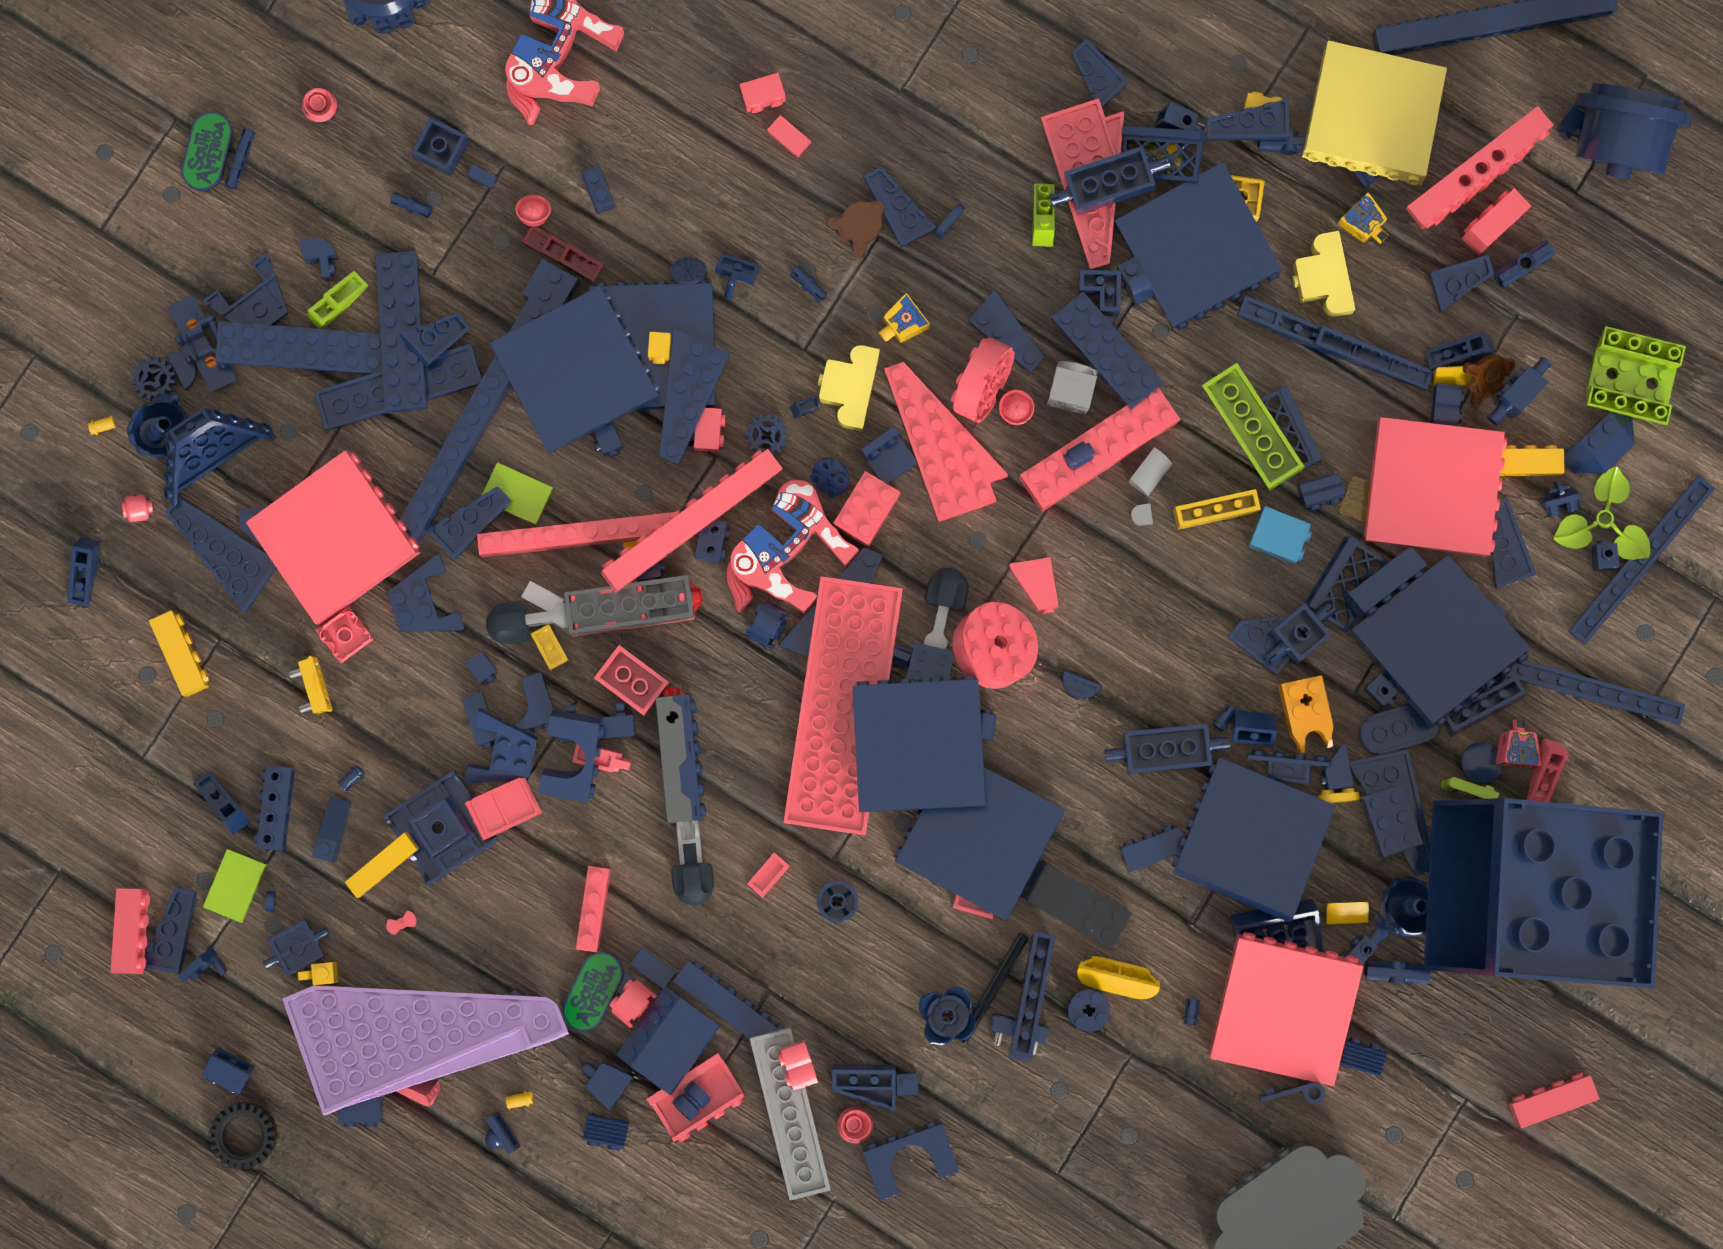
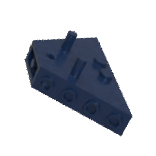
M202 408L168 431V440L165 441L167 449L165 464L167 467L166 472H164L166 487L163 488V493L166 500L169 499L174 507L177 505L178 493L261 437L275 440L277 437L273 433L272 427L264 422L258 423L249 418L237 417L231 413H221L217 409Z

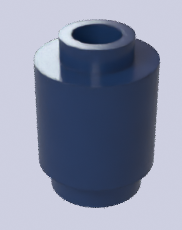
M1082 441L1067 450L1063 458L1071 470L1074 468L1078 469L1094 459L1093 454L1095 451L1090 443L1085 444Z

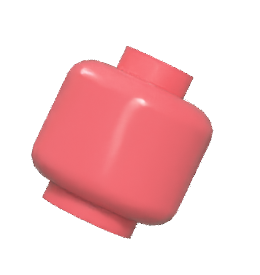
M143 494L127 496L124 502H121L123 518H127L129 522L145 521L149 518V513L153 512L151 500L147 501L146 496Z

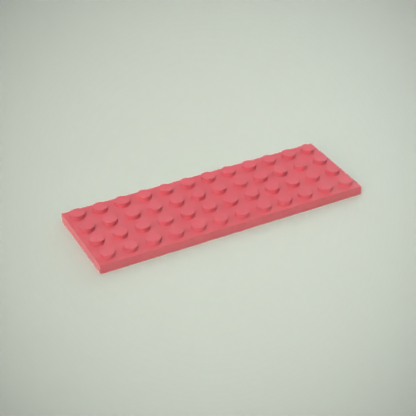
M821 576L783 823L866 836L869 812H859L852 686L857 685L856 682L869 681V685H875L879 680L890 679L903 588Z

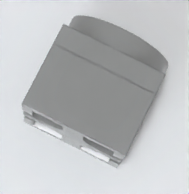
M1058 362L1046 406L1086 415L1090 408L1097 371L1091 367L1074 362Z

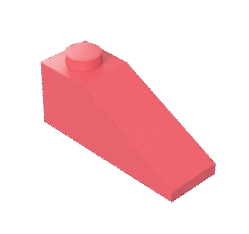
M1543 738L1539 747L1541 766L1533 768L1527 800L1549 802L1569 752L1563 743Z

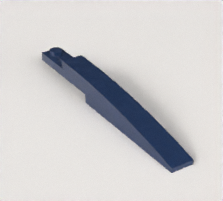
M1246 295L1243 297L1236 315L1272 330V333L1423 390L1428 389L1434 373L1433 370L1324 325L1318 326Z

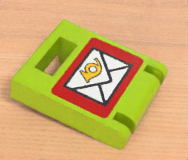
M1456 777L1445 779L1441 783L1442 789L1470 799L1498 798L1499 793L1494 791V787L1488 785L1486 787L1478 786Z

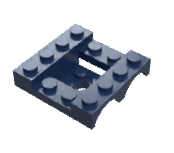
M454 770L383 816L397 837L408 832L419 847L410 858L419 869L427 886L433 885L457 867L500 841L497 835L482 840L465 805V802L473 798ZM436 822H442L444 825V830L440 834H436L433 831V825Z

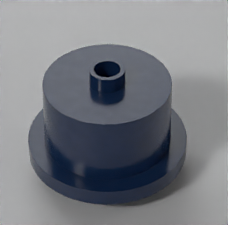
M1592 83L1590 94L1577 93L1574 104L1575 107L1585 110L1575 157L1607 165L1605 175L1629 180L1632 170L1665 175L1677 129H1690L1693 115L1682 112L1684 101L1678 98L1634 88Z

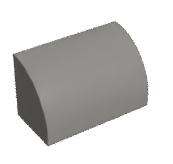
M1154 447L1128 483L1148 497L1172 466V463L1161 451Z

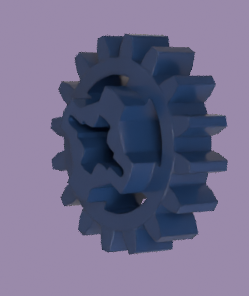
M149 356L146 363L140 360L141 366H134L137 372L131 373V376L135 378V380L131 381V384L137 386L134 388V391L136 393L141 392L139 395L141 398L144 399L147 396V400L152 402L153 397L157 395L167 394L168 391L174 392L171 385H177V382L172 380V378L177 377V374L171 372L174 368L172 365H168V361L165 359L161 362V359L156 356L153 361ZM152 366H158V367H161V369L158 368V369L155 370V369H152L151 367H152ZM155 375V376H156V377H155V380H156V381L153 383V382H152V381H153L152 376ZM151 388H153V389H156L157 391H156V392H149V391H146V390H147V389L150 390Z
M770 413L767 414L766 418L759 414V420L753 417L754 424H747L750 431L745 432V435L749 436V439L745 442H751L752 445L749 449L755 448L756 452L759 450L762 452L766 451L767 449L760 448L759 446L763 443L769 444L772 449L768 450L774 457V451L777 450V452L781 453L780 447L787 446L784 439H789V436L785 435L784 432L789 429L782 427L785 421L778 422L777 415L772 419ZM769 421L774 423L772 427H765L762 422ZM756 428L759 432L758 438L754 441L753 433ZM761 428L767 432H772L770 437L773 443L768 439H762L764 434ZM780 430L781 438L778 443L775 437L776 432Z

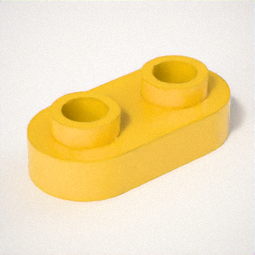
M1355 788L1342 789V793H1334V790L1321 791L1322 795H1318L1319 799L1329 803L1360 800L1359 792H1355Z

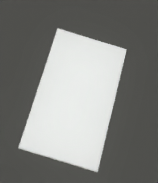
M531 581L521 596L546 611H551L557 604L564 601L561 597Z

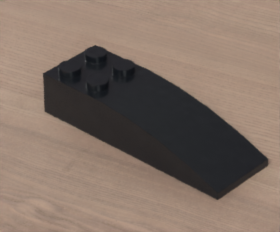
M1040 859L1020 896L1109 950H1112L1132 915L1131 912Z

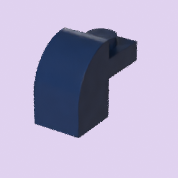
M321 238L300 240L304 262L306 264L320 262L322 278L326 282L333 281V274H336L335 263L331 261L339 260V257L331 244Z
M1136 257L1117 265V269L1121 271V277L1126 284L1125 291L1134 307L1153 298L1154 292L1146 272L1144 273Z

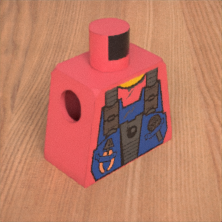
M1512 720V730L1501 733L1495 765L1530 769L1541 766L1537 734L1525 731V720Z

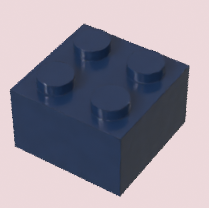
M430 117L411 153L415 160L451 177L470 141L467 135Z

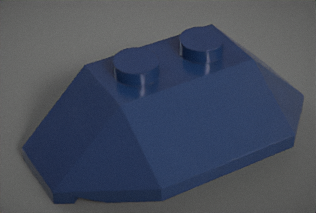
M1609 411L1564 454V464L1573 474L1606 473L1635 445L1633 418Z

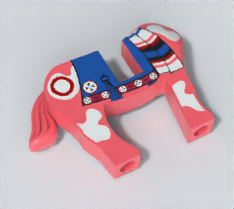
M531 0V21L557 32L552 46H549L521 34L506 63L507 94L528 125L534 124L540 112V106L533 98H550L559 102H578L593 106L600 90L599 82L594 80L574 81L558 72L569 54L577 30L584 32L616 52L625 34L623 27L602 21L596 15L583 9L576 0Z
M791 480L779 489L772 511L796 531L783 546L758 524L732 552L726 577L727 585L734 598L736 611L742 613L753 601V592L750 588L752 587L766 592L776 600L791 604L805 614L817 600L818 596L813 592L801 590L790 584L780 569L797 556L813 534H816L844 567L859 552V549L846 542L840 536L837 529L829 523L824 515L814 487L803 480Z

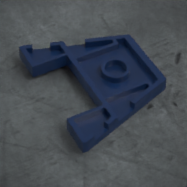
M267 253L252 263L264 281L234 304L229 306L218 290L202 300L205 305L229 321L236 323L275 325L289 314L271 259Z
M440 554L435 555L387 592L400 632L466 630L460 612L442 618L438 617L426 579L446 572Z
M479 708L475 728L497 732L490 767L468 764L464 784L530 777L537 736L515 725L511 726L502 721L501 718L494 717L486 713V710Z

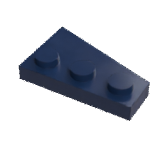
M1489 255L1429 272L1439 312H1442L1470 290L1494 275Z

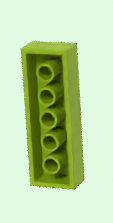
M1237 363L1202 385L1204 391L1269 491L1305 469L1303 463Z

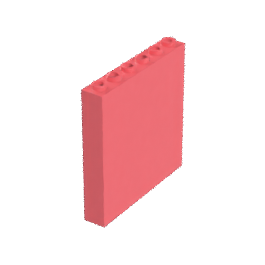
M1380 417L1377 422L1363 541L1489 556L1490 552H1493L1495 548V540H1492V535L1497 529L1495 511H1498L1500 506V499H1497V493L1502 488V479L1499 477L1500 470L1504 469L1505 458H1502V451L1506 450L1507 438H1504L1505 432Z
M346 450L246 522L315 624H323L420 554L418 550L419 544L413 537H409L406 532L408 530L402 520L398 521L394 515L396 513L395 509L390 503L385 502L383 499L384 493L378 486H374L371 481L373 478L368 470H363L359 464L361 460L355 452L352 453Z
M1243 932V935L1237 933L1209 1050L1210 1059L1334 1086L1364 967L1362 962L1359 961L1358 957L1351 955L1341 957L1333 951L1323 953L1311 946L1301 948L1297 947V944L1285 941L1283 944L1276 942V939L1270 937L1260 939L1256 938V935Z

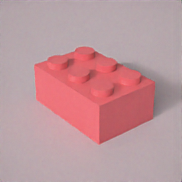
M1515 188L1510 193L1506 190L1493 205L1491 204L1478 218L1468 225L1464 230L1466 234L1461 239L1479 256L1512 226L1531 205Z
M865 471L834 521L833 527L869 548L900 497V492Z
M620 645L594 677L595 680L645 717L656 704V698L661 697L664 688L670 685L667 680Z

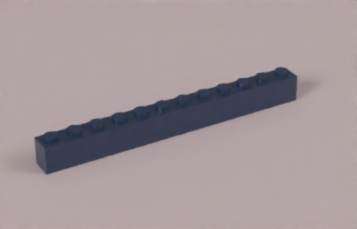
M1518 0L1515 4L1507 5V3H1500L1493 8L1483 6L1471 12L1461 10L1456 12L1455 15L1448 16L1447 13L1437 15L1433 19L1422 17L1417 19L1416 22L1411 23L1401 21L1394 26H1389L1388 24L1380 25L1374 30L1372 39L1376 52L1397 55L1611 16L1618 10L1616 0Z

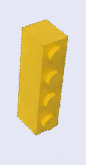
M1508 445L1506 450L1502 451V458H1505L1504 469L1500 470V476H1560L1564 474V449H1557L1556 445L1545 446V449H1537L1536 445L1524 446V449H1516L1515 445Z
M1254 489L1177 506L1173 509L1177 530L1257 513L1261 508L1257 491Z
M171 610L149 620L181 695L188 697L208 688L209 684L207 681L210 680L206 670H202L200 667L201 658L198 652L192 649L191 644L193 640L190 634L184 631L182 625L185 623L181 614Z

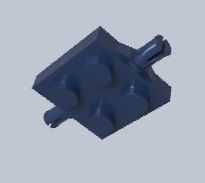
M305 919L268 939L274 956L263 961L265 968L268 969L278 963L288 977L325 957L319 940L330 935V932L325 927L315 933Z

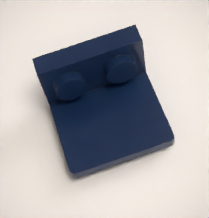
M895 426L861 449V454L878 478L886 484H889L917 464V460L900 438V432Z

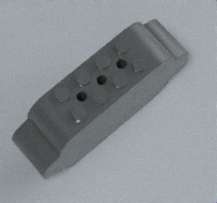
M1295 1143L1287 1148L1283 1146L1274 1152L1275 1156L1272 1159L1268 1160L1266 1158L1257 1165L1258 1169L1252 1173L1251 1171L1244 1173L1240 1177L1241 1181L1235 1185L1234 1183L1227 1185L1223 1189L1224 1193L1216 1198L1212 1206V1218L1217 1229L1211 1235L1209 1249H1336L1357 1234L1362 1227L1363 1212L1357 1201L1363 1196L1366 1188L1364 1174L1351 1158L1341 1153H1322L1319 1149L1306 1143Z

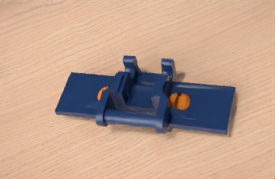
M194 295L168 306L167 308L181 334V337L178 335L174 339L181 347L187 364L197 365L210 393L237 382L229 364L216 363V349H212L203 332L204 329L209 327L217 342L218 325L215 315L205 318Z

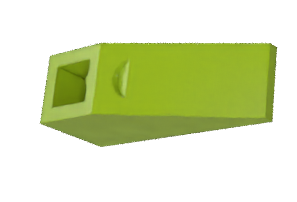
M1034 184L1032 246L1053 247L1055 219L1054 207L1052 206L1049 194H1054V184Z

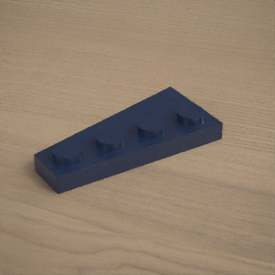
M495 487L471 504L462 507L456 513L426 529V531L456 560L477 539V534H482L513 501L500 487Z
M1509 499L1500 500L1499 510L1495 511L1497 529L1492 535V540H1495L1493 562L1496 589L1536 576Z
M174 888L164 910L163 919L158 924L154 939L147 948L145 968L176 974L182 972L198 891Z

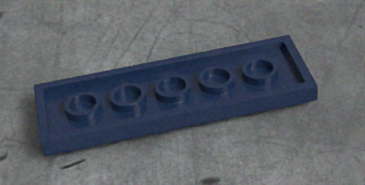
M1084 292L1080 293L1051 317L1052 321L1130 410H1133L1163 385L1158 376Z

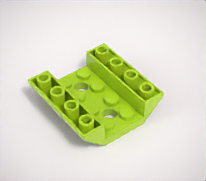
M1605 326L1593 356L1586 386V405L1668 425L1672 405L1669 404L1676 369L1682 365L1686 346ZM1608 369H1613L1616 372L1615 379L1607 377L1606 372ZM1647 379H1652L1655 381V389H1649L1647 387Z

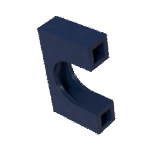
M540 672L521 678L528 699V710L525 717L514 725L529 733H534V729L541 726L542 729L548 728L550 714L555 709L543 673ZM479 692L462 698L476 745L479 747L483 746V749L494 746L497 732L475 728L479 708L486 710V713L491 715L484 693Z
M559 710L552 711L549 718L547 735L576 742L583 749L586 760L585 765L574 772L545 768L541 774L539 794L588 803L591 796L594 797L596 784H593V779L597 777L599 765H596L597 757L600 758L602 745H599V739L603 738L605 726L602 725V718Z
M932 1121L925 1124L926 1128L918 1131L917 1128L905 1131V1136L898 1138L897 1135L886 1138V1143L878 1145L877 1142L865 1146L866 1150H863V1155L880 1201L900 1194L891 1164L896 1152L905 1146L917 1145L927 1150L932 1157L939 1179L959 1173L942 1122Z

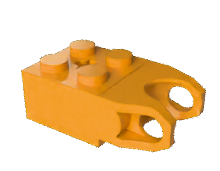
M1322 675L1278 685L1286 725L1288 726L1290 737L1296 744L1298 753H1305V738L1309 732L1318 733L1325 742L1326 748L1333 747V722ZM1303 696L1308 698L1309 702L1307 703V706H1305L1304 703L1301 704L1300 699H1302Z

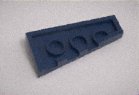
M1289 97L1254 108L1250 107L1242 111L1208 118L1206 120L1207 141L1289 139Z
M882 166L863 175L875 200L885 205L883 215L901 248L937 229L936 225L914 204L912 199L904 193Z
M995 290L968 320L985 337H991L1012 347V350L1015 351L1014 361L1030 374L1044 359V356Z

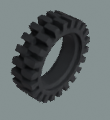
M241 1102L228 1106L217 1114V1118L212 1121L213 1126L209 1129V1133H211L209 1142L212 1144L210 1146L211 1151L214 1150V1156L216 1159L219 1158L221 1160L220 1163L223 1165L227 1164L229 1168H237L238 1170L249 1169L264 1162L272 1154L271 1151L276 1146L275 1140L278 1138V1134H276L277 1125L274 1126L273 1121L275 1120L269 1116L267 1110H263L262 1106L254 1105L251 1102ZM239 1116H247L254 1119L262 1131L261 1144L250 1155L233 1153L225 1142L227 1125L231 1120Z

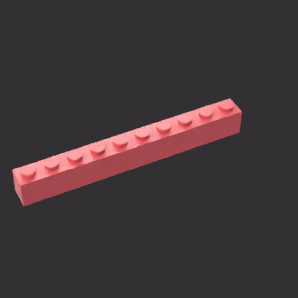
M767 449L764 452L761 450L751 456L753 460L748 464L743 462L735 468L736 473L732 476L726 474L718 481L720 484L717 487L713 488L710 486L702 492L704 495L699 500L694 498L685 505L687 509L682 512L677 510L669 516L670 521L664 525L661 522L652 529L654 531L653 534L648 537L646 534L636 541L638 545L632 549L628 546L619 553L621 557L616 561L611 559L602 566L604 569L601 574L614 592L617 593L777 475L783 468Z
M675 512L477 534L479 555L483 558L635 541L645 534L647 537L653 534L654 531L652 529L661 522L664 525L670 521L669 516Z

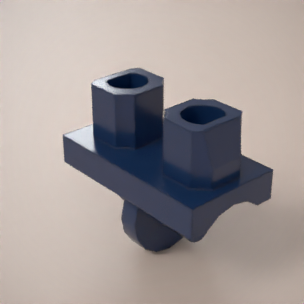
M1555 481L1554 488L1548 489L1549 496L1539 498L1540 504L1545 507L1547 515L1553 517L1560 514V504L1565 503V508L1568 512L1579 510V499H1582L1581 492L1577 493L1575 489L1570 490L1569 484L1562 486L1560 481Z

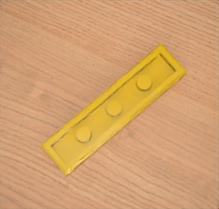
M408 832L403 833L345 882L357 899L360 898L415 853L419 847Z

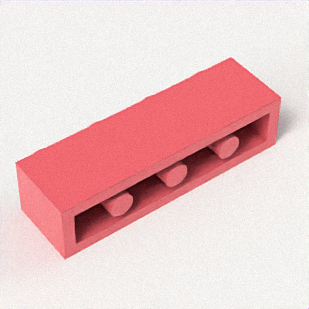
M588 866L576 944L577 950L599 952L611 869Z
M116 889L111 973L143 974L146 966L144 955L147 946L146 927L149 923L147 915L150 904L149 890Z
M1583 1072L1576 1073L1571 1076V1080L1564 1082L1561 1079L1551 1083L1552 1087L1533 1089V1094L1514 1096L1512 1098L1513 1101L1509 1102L1508 1106L1516 1127L1524 1128L1599 1100L1600 1098L1591 1075L1583 1074Z

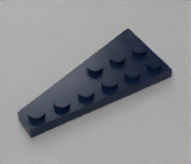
M677 329L673 330L659 457L679 466L729 359L730 353Z
M178 497L177 505L173 507L170 504L165 514L185 537L189 545L199 555L218 582L225 588L240 610L246 615L277 567L267 554Z

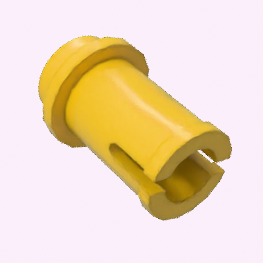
M113 416L97 421L91 420L88 423V428L91 435H99V432L116 428Z
M524 1090L523 1093L506 1096V1104L509 1110L524 1105L529 1107L530 1104L534 1103L531 1091L527 1092V1090Z

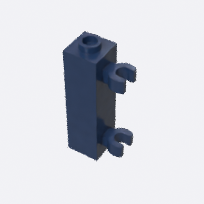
M624 701L616 702L617 716L600 717L602 718V725L605 726L603 738L599 740L636 737L635 716L626 715ZM574 705L566 706V712L576 714V707ZM559 738L561 743L574 742L569 739Z

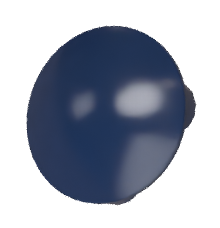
M1478 742L1469 746L1462 756L1464 775L1476 783L1483 784L1494 781L1503 769V766L1495 765L1498 749L1486 742Z

